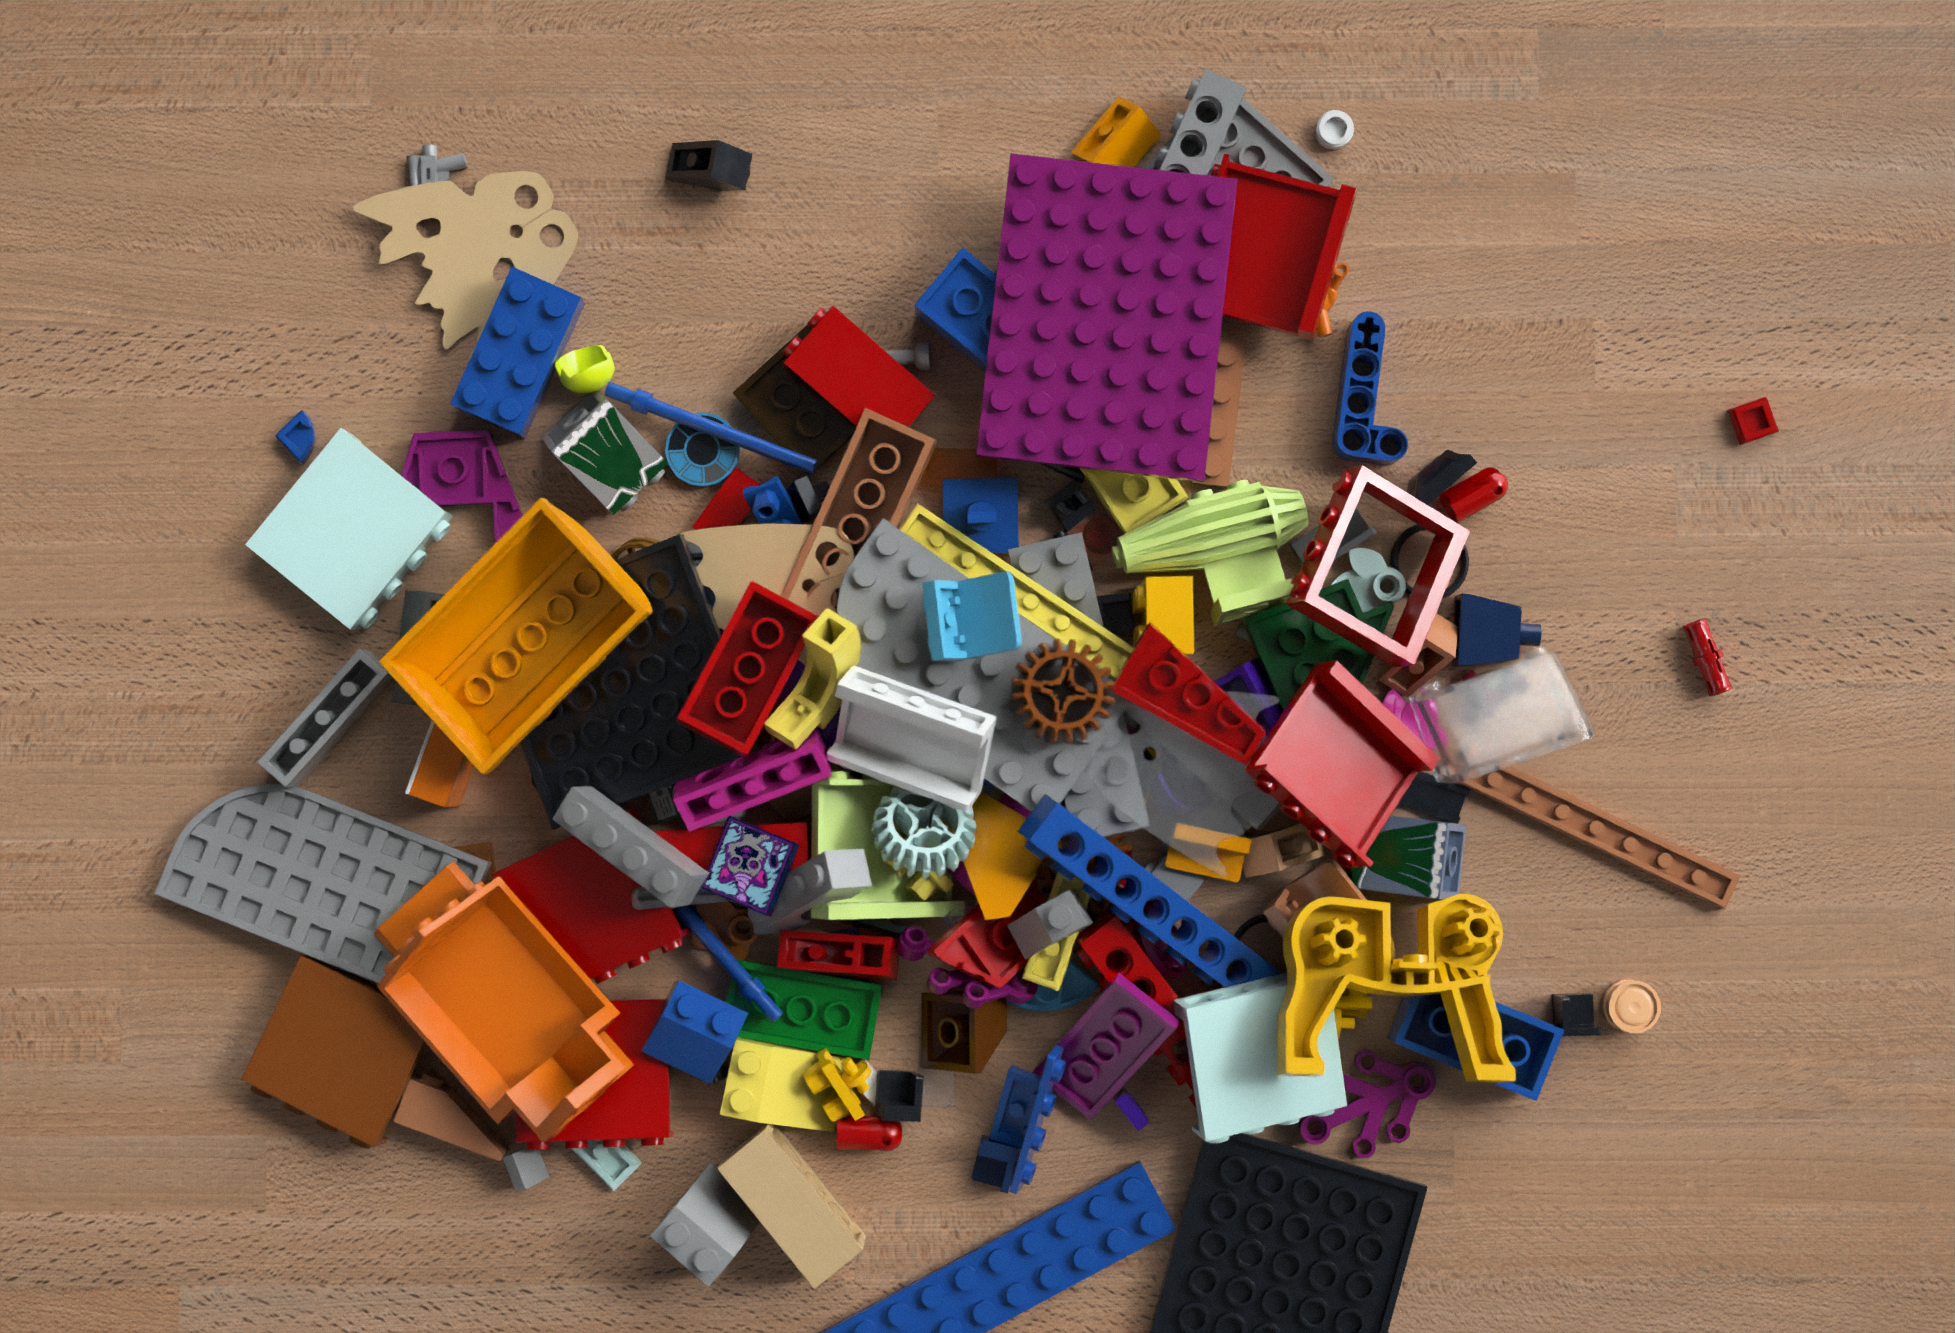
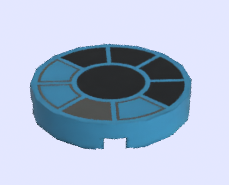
M702 412L695 413L699 416L705 417L712 421L731 427L727 421H725L724 419L720 418L715 414ZM676 423L667 436L665 454L669 467L679 479L691 486L707 488L719 485L729 477L739 463L741 448Z

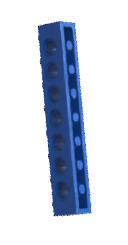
M1045 794L1018 829V832L1028 839L1024 847L1042 860L1048 854L1057 861L1053 868L1068 880L1072 881L1075 875L1085 882L1081 888L1099 903L1103 897L1107 898L1113 903L1109 909L1127 924L1131 918L1135 919L1141 924L1137 930L1154 944L1159 939L1163 940L1169 945L1165 952L1182 965H1184L1187 959L1196 965L1192 972L1209 985L1216 980L1223 985L1222 988L1280 974V971L1048 795ZM1070 834L1068 844L1064 848L1058 849L1060 838ZM1098 856L1096 866L1087 871L1088 861L1092 857ZM1126 877L1125 886L1115 892L1116 883ZM1154 898L1152 908L1147 912H1143L1145 903ZM1181 920L1179 929L1171 933L1173 924ZM1209 940L1206 950L1199 953L1201 944ZM1236 961L1233 970L1226 974L1228 965Z

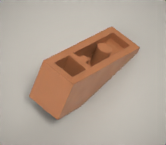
M423 1072L422 1076L417 1074L410 1078L393 1122L497 1161H501L508 1154L509 1148L453 1087L443 1084L445 1080L443 1077Z

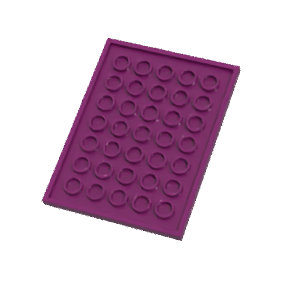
M1010 154L976 457L1204 482L1238 179Z

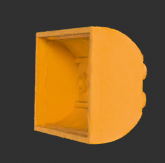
M540 498L379 662L484 775L493 771L521 740L539 725L591 671H594L606 659V656L640 622H643L652 613V607L642 589L586 529L566 513L551 505L547 499Z

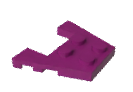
M490 430L413 434L401 476L438 506L493 504L495 542L523 516Z

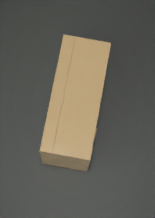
M763 1125L725 1156L717 1168L814 1290L863 1250L866 1235L777 1125Z

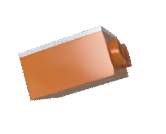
M434 721L430 723L405 793L442 807H458L462 803L475 766Z

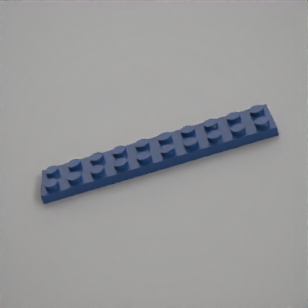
M1139 1160L819 1333H985L1177 1229Z

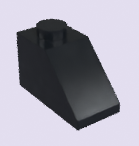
M720 140L672 143L665 179L719 191L745 190L750 176L753 154Z

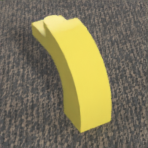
M828 608L802 635L807 648V661L799 682L764 723L768 733L795 750L817 726L823 730L834 717L842 704V699L835 697L837 683L852 666H857L860 660L861 639L858 627Z

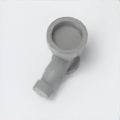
M929 341L917 343L914 350L886 351L901 365H915L917 370L921 372L931 371Z

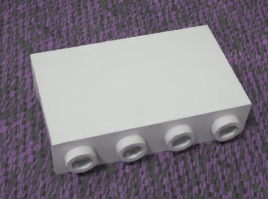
M852 666L837 683L835 697L842 699L836 740L827 752V761L838 764L844 769L868 775L877 781L906 789L915 795L925 796L944 803L950 808L968 811L982 790L996 716Z

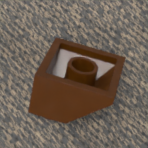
M922 992V1068L973 1074L981 1073L1007 1032V999L1002 997L984 1003L982 1007L974 1009L968 1007L963 1002L962 995L964 992H946L944 994ZM971 993L972 996L979 997L977 994Z

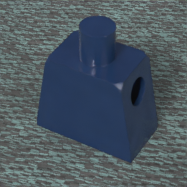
M1462 593L1456 595L1454 625L1458 626L1456 657L1451 661V667L1518 660L1520 645L1539 647L1542 635L1541 625L1521 623L1522 609L1520 606Z

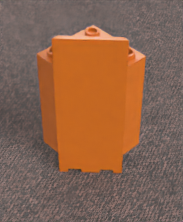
M452 862L374 932V935L394 957L383 968L386 975L379 982L377 988L497 1124L516 1111L543 1142H546L552 1136L555 1138L572 1119L587 1109L612 1083L634 1066L632 1061L604 1031L620 1012L499 876L487 885L483 881L474 885L455 862Z

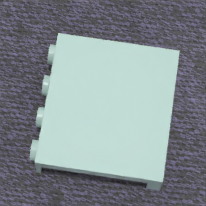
M340 428L245 545L347 628L359 632L362 628L368 629L376 621L380 614L377 609L385 599L391 600L398 594L403 587L401 580L409 570L415 571L427 557L424 551L433 540L438 542L447 534L451 527L448 522L453 515L443 510L376 456L354 435Z
M1287 973L1173 1000L1175 1015L1184 1021L1199 1124L1192 1125V1131L1206 1142L1222 1143L1227 1141L1229 1136L1239 1133L1257 1134L1264 1131L1266 1126L1274 1124H1296L1300 1121V1118L1310 1115L1328 1116L1335 1112L1334 1109L1347 1106L1334 1009L1321 1029L1317 1042L1319 1054L1325 1062V1074L1317 1077L1277 1076V1014L1286 992Z

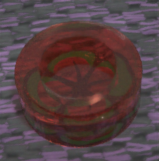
M1095 517L1085 525L1082 536L1087 550L1093 554L1105 555L1112 551V546L1117 545V537H1120V532L1113 520L1107 517Z

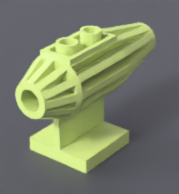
M1241 480L1227 485L1226 491L1213 494L1212 489L1196 492L1190 496L1191 500H1187L1185 505L1117 537V545L1112 546L1115 565L1117 569L1123 567L1126 574L1203 570L1214 605L1210 611L1214 626L1246 618L1286 603L1294 585L1291 584L1292 579L1285 580L1277 549L1308 527V513L1300 491L1260 485V482L1249 484L1248 480Z

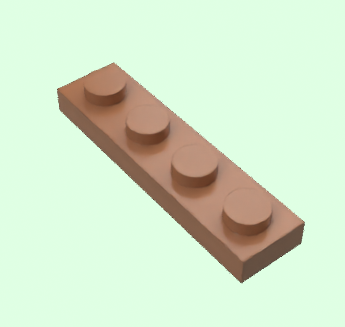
M1220 336L1204 482L1191 481L1190 484L1226 489V486L1229 485L1246 339Z

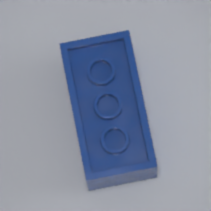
M962 247L915 303V315L986 373L997 275Z

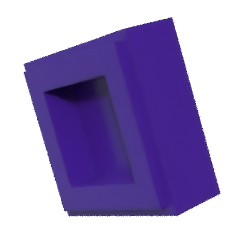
M1121 1089L1113 1096L1114 1102L1138 1131L1149 1123L1147 1115L1126 1089Z

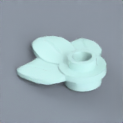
M1366 548L1349 550L1352 570L1342 573L1331 583L1333 585L1348 579L1363 613L1390 602L1396 603L1403 597L1406 590V582L1403 575L1398 570L1387 567L1380 553ZM1383 579H1390L1393 583V588L1389 593H1383L1380 589V583Z

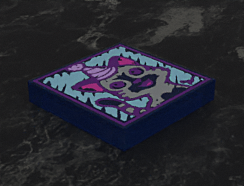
M728 816L707 869L709 875L700 888L763 915L772 917L800 844L736 817Z

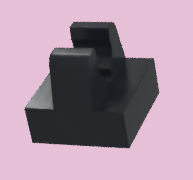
M805 476L793 481L786 489L790 493L792 503L803 523L818 515L821 508L820 503L824 501L830 488L827 480L811 485L808 477Z
M1076 480L1070 482L1045 501L1047 507L1067 532L1097 511L1096 506Z

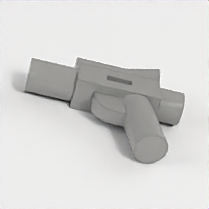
M422 145V156H406L410 171V186L449 181L450 171L468 168L465 153L438 159L436 145Z

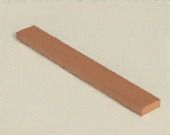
M1466 746L1451 777L1453 782L1722 910L1726 909L1741 877L1732 871L1469 746Z

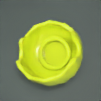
M603 345L574 350L561 356L555 362V368L562 385L575 393L589 394L601 390L611 381L615 371L612 356Z

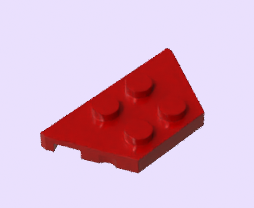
M1036 877L1010 917L985 920L978 903L927 950L928 954L992 988L1001 989L1028 962V959L1025 960L1007 925L1046 903L1044 893H1039Z

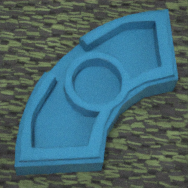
M1069 961L1059 991L1038 984L1036 995L1022 1004L1012 1003L1009 1000L1007 1002L1019 1008L1032 1011L1064 1009L1086 999L1100 984L1075 962Z

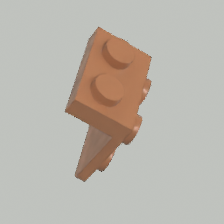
M1329 859L1278 889L1263 913L1267 917L1270 926L1284 937L1286 926L1291 917L1300 908L1314 900L1323 897L1367 899L1335 860Z

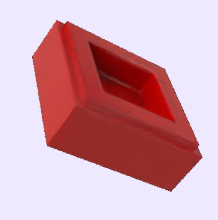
M1767 397L1727 410L1740 445L1779 432Z

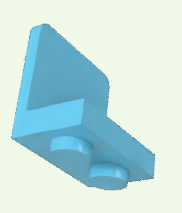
M1002 571L962 581L933 580L922 583L923 607L926 612L928 646L932 661H962L1020 648L1022 640L1014 578L1010 572Z

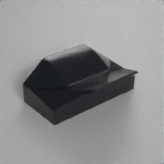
M1446 450L1409 480L1407 493L1429 505L1477 464V461L1471 454H1459Z

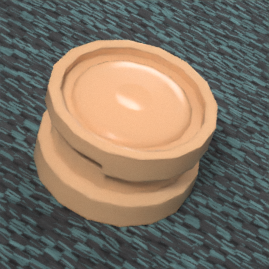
M1619 980L1604 992L1601 1000V1011L1606 1018V1022L1613 1028L1628 1033H1642L1651 1029L1658 1021L1661 1013V1004L1656 991L1650 985L1635 980Z

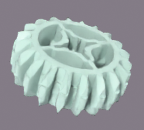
M894 786L890 796L883 795V798L880 800V807H877L874 812L873 820L875 822L872 824V834L875 837L874 845L876 850H882L881 857L884 862L894 860L893 868L895 872L905 867L907 868L909 878L915 874V871L922 872L925 880L929 877L930 871H934L941 878L945 874V868L955 871L958 868L959 861L965 862L968 858L969 850L974 847V834L977 828V824L973 820L974 812L972 807L968 811L950 808L944 803L925 796L915 795L906 789L901 790ZM942 816L951 824L955 834L947 830L948 826L941 822ZM894 823L902 827L901 831L908 836L906 841L898 835L894 828Z

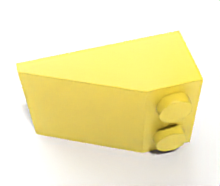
M737 1037L733 1047L720 1115L758 1123L834 1132L836 1121L831 1122L822 1107L821 1101L836 1091L830 1085L814 1095L804 1079L803 1073L819 1062L816 1054L819 1051ZM831 1054L843 1073L845 1069L841 1062L847 1057Z

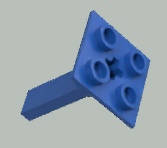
M1018 478L943 479V521L991 553H1009L1008 549L1019 547Z

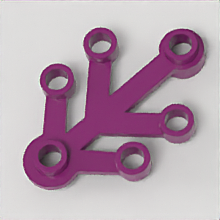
M953 916L948 925V931L964 916ZM911 926L900 934L896 950L902 958L908 961H918L924 955L930 956L927 950L936 942L929 940L927 933L922 928ZM939 967L934 968L927 979L928 989L935 994H944L949 988L969 983L962 995V1000L968 1007L974 1009L982 1007L986 1002L1005 997L1012 1003L1022 1004L1032 999L1038 990L1037 983L1022 979L1025 971L1024 968L1014 975L1001 989L990 986L985 987L979 982H973L976 979L959 970L949 972ZM935 979H940L944 983H939ZM971 993H975L979 997H974L971 995Z
M1360 1050L1354 1057V1064L1358 1070L1363 1073H1372L1374 1071L1396 1082L1381 1088L1343 1073L1345 1090L1362 1097L1347 1103L1345 1107L1334 1109L1335 1112L1331 1115L1302 1117L1299 1122L1301 1136L1308 1143L1321 1144L1328 1139L1331 1128L1368 1112L1361 1133L1353 1138L1351 1147L1353 1152L1360 1158H1369L1376 1150L1374 1141L1388 1103L1402 1097L1397 1116L1386 1124L1385 1131L1392 1141L1397 1143L1404 1142L1410 1135L1409 1124L1418 1100L1430 1096L1436 1086L1435 1073L1425 1063L1415 1061L1401 1067L1378 1058L1370 1050ZM1364 1055H1371L1373 1059L1372 1065L1368 1068H1362L1360 1065V1059ZM1417 1073L1421 1074L1423 1079L1421 1085L1412 1087L1410 1084L1411 1076ZM1316 1120L1320 1123V1129L1317 1133L1311 1134L1307 1131V1125L1310 1121ZM1395 1124H1402L1404 1126V1133L1399 1137H1394L1391 1133L1392 1127ZM1363 1139L1369 1140V1150L1363 1153L1359 1152L1357 1149L1358 1142Z

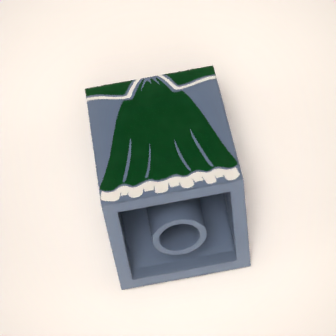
M1390 816L1365 854L1374 862L1372 866L1348 868L1347 875L1358 889L1434 899H1446L1457 895L1460 888L1467 825Z

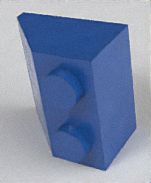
M680 980L675 981L641 1052L711 1084L731 1051L748 1013Z

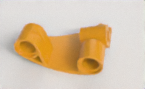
M981 792L971 806L974 812L973 820H975L977 828L974 834V847L969 850V855L964 865L985 920L1006 918L1012 915L1018 903L1026 894L1043 860L1024 847L1028 839L1018 832V829L1027 818ZM949 823L952 833L955 834L951 824Z

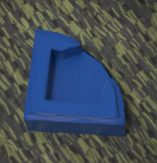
M301 410L275 435L300 463L304 464L310 457L315 444V430L311 419L305 411Z

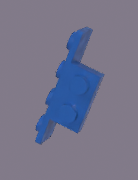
M1056 1045L1049 1053L1042 1076L1013 1065L1007 1072L989 1138L1009 1146L1019 1147L1021 1150L1009 1192L1016 1195L1024 1184L1030 1185L1037 1166L1036 1163L1031 1162L1035 1150L1040 1151L1046 1136V1129L1041 1128L1044 1116H1050L1056 1101V1095L1051 1094L1054 1082H1060L1066 1066V1061L1061 1060L1064 1047Z

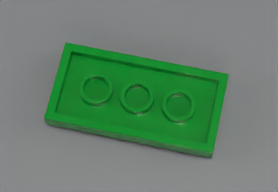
M736 959L753 979L757 977L766 987L765 993L784 1013L774 1023H771L753 1001L749 1003L739 992L741 987L730 976L726 1003L748 1013L737 1037L814 1051H821L827 1048L829 1053L866 1060L870 1059L883 984L828 974L779 969L777 965Z

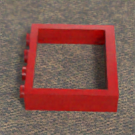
M1364 466L1344 470L1339 481L1333 483L1332 489L1334 493L1329 504L1319 515V528L1315 537L1307 544L1303 556L1305 560L1300 572L1291 581V584L1294 586L1286 605L1394 668L1415 665L1470 531ZM1363 491L1435 534L1392 639L1318 596Z

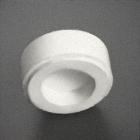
M1331 110L1324 113L1315 128L1317 141L1324 148L1330 150H1338L1345 147L1354 132L1352 119L1345 112L1339 110Z

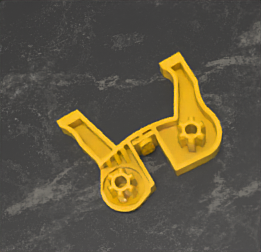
M1457 894L1417 909L1418 954L1403 955V959H1393V964L1391 965L1390 903L1342 897H1323L1300 908L1289 920L1283 937V955L1288 976L1284 1000L1277 1014V1076L1317 1077L1325 1074V1062L1318 1051V1036L1347 987L1365 993L1384 996L1409 997L1440 993L1466 1082L1509 1083L1516 1081V1069L1510 1063L1502 1044L1501 1021L1491 991V975L1487 974L1503 940L1502 923L1495 909L1484 899L1471 894Z

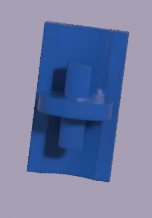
M778 476L771 478L761 485L749 486L743 489V496L759 524L804 525L792 503L790 493L783 487Z

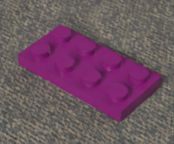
M1118 973L1036 1065L1032 1073L1042 1076L1049 1053L1056 1045L1064 1047L1061 1060L1066 1061V1066L1060 1082H1054L1052 1089L1092 1120L1173 1033L1180 1021Z

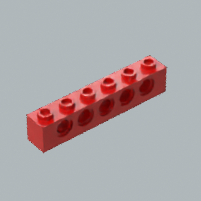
M1108 910L1095 920L1093 924L1078 934L1077 941L1081 947L1076 952L1089 969L1094 965L1098 967L1104 975L1098 980L1104 989L1118 973L1131 983L1136 980L1146 981L1144 993L1180 1021L1177 1028L1154 1054L1158 1057L1164 1053L1171 1062L1166 1067V1070L1179 1086L1186 1082L1194 1092L1188 1051L1183 1054L1174 1053L1175 1044L1179 1040L1186 1039L1184 1021L1176 1016L1173 1000L1179 999V997L1118 917ZM1114 950L1123 951L1124 957L1119 965L1113 967L1106 965V958L1110 952ZM1193 1093L1188 1098L1196 1108L1195 1095Z

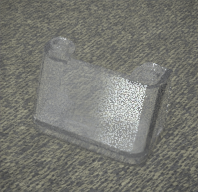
M1545 645L1523 651L1524 659L1519 660L1518 663L1452 685L1441 686L1440 680L1418 686L1420 693L1408 696L1423 743L1440 758L1432 770L1436 782L1452 784L1467 781L1594 737L1590 722L1554 650L1546 651Z

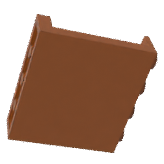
M301 955L241 1080L252 1085L250 1090L253 1093L269 1099L274 1096L285 1102L283 1107L288 1111L298 1115L307 1113L317 1118L316 1124L332 1132H337L339 1129L350 1135L349 1140L353 1144L370 1149L371 1146L375 1147L386 1143L388 1138L383 1136L427 1043L376 985L344 969L309 955Z

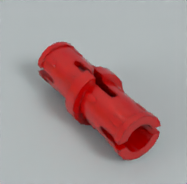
M1707 618L1684 625L1683 629L1686 632L1695 656L1692 658L1694 666H1698L1702 673L1708 695L1711 697L1733 689L1721 659L1724 656L1721 649H1717Z

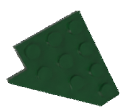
M1348 579L1322 588L1318 595L1384 634L1394 609L1393 602L1363 613ZM1286 603L1254 614L1243 620L1244 627L1281 713L1284 712L1315 664L1338 661L1363 685L1374 655L1291 608Z

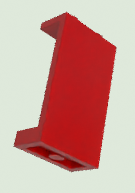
M834 305L827 312L820 307L807 322V325L811 328L808 334L802 340L796 336L782 352L787 357L782 365L796 373L856 427L865 408L909 427L936 396Z

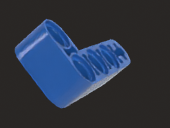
M1372 311L1358 314L1348 326L1346 332L1332 446L1335 454L1347 461L1391 465L1406 454L1408 439L1400 429L1373 425L1385 338V323L1380 315ZM1365 323L1368 324V330L1374 333L1367 339L1365 348L1358 349L1363 344L1364 332L1358 329ZM1361 359L1368 363L1370 367L1368 376L1361 377L1353 371L1352 363L1354 360ZM1348 397H1360L1365 403L1364 412L1360 414L1352 412L1347 404ZM1345 433H1354L1359 437V450L1351 451L1344 446L1342 438ZM1388 437L1395 441L1397 445L1396 455L1389 456L1382 452L1380 448L1382 438Z

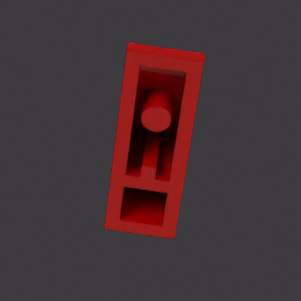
M781 930L777 968L855 978L897 981L899 954L896 950L897 941L891 937Z

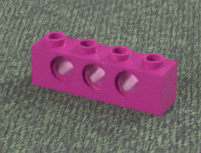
M817 727L797 750L781 740H776L762 746L761 750L753 752L745 758L735 759L676 782L673 801L688 831H693L830 777L831 762L827 761L826 758L828 749Z

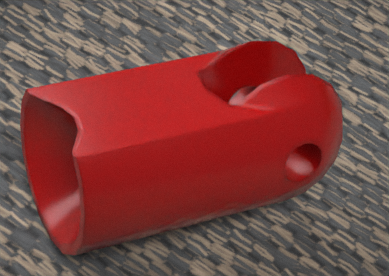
M1487 467L1439 495V498L1451 520L1459 523L1504 497L1508 489V479L1498 469Z
M852 1115L837 1120V1150H880L887 1152L896 1149L902 1141V1126L899 1121H884L875 1115H865L857 1121L854 1120Z

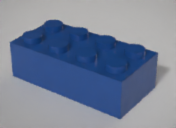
M511 266L450 404L462 412L525 439L556 370L555 362L562 356L585 305L582 297Z
M1441 994L1403 997L1387 1039L1462 1070ZM1495 1001L1502 1027V1044L1510 1063L1516 1069V1081L1493 1084L1537 1101L1564 1029Z

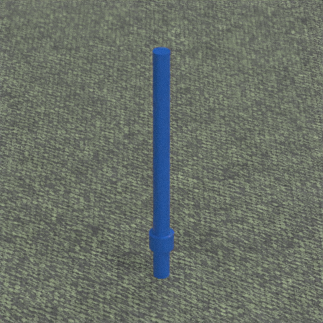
M609 382L605 389V396L631 405V410L641 414L652 413L810 474H813L817 467L818 460L654 399L652 393L637 389L633 391Z
M689 905L672 908L673 912L741 987L739 992L749 1003L753 1001L771 1023H774L784 1014L765 993L766 987L757 977L753 979Z

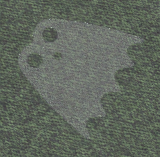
M1225 691L1255 720L1261 710L1280 701L1276 696ZM1123 697L1115 699V703L1107 708V712L1110 714L1109 718L1103 721V728L1106 731L1104 744L1094 751L1089 766V775L1092 782L1109 801L1154 836L1219 875L1226 876L1227 871L1217 855V845L1224 839L1244 834V829L1232 814V802L1239 795L1257 790L1253 783L1254 781L1244 771V764ZM1126 710L1136 711L1142 719L1140 730L1132 735L1123 733L1118 727V718ZM1264 735L1263 739L1261 740L1260 744L1258 745L1255 751H1257L1260 748V746L1267 737L1266 735ZM1147 747H1152L1156 751V757L1152 761H1147L1143 757V751ZM1113 756L1123 758L1128 766L1126 776L1119 781L1108 779L1103 770L1106 760Z

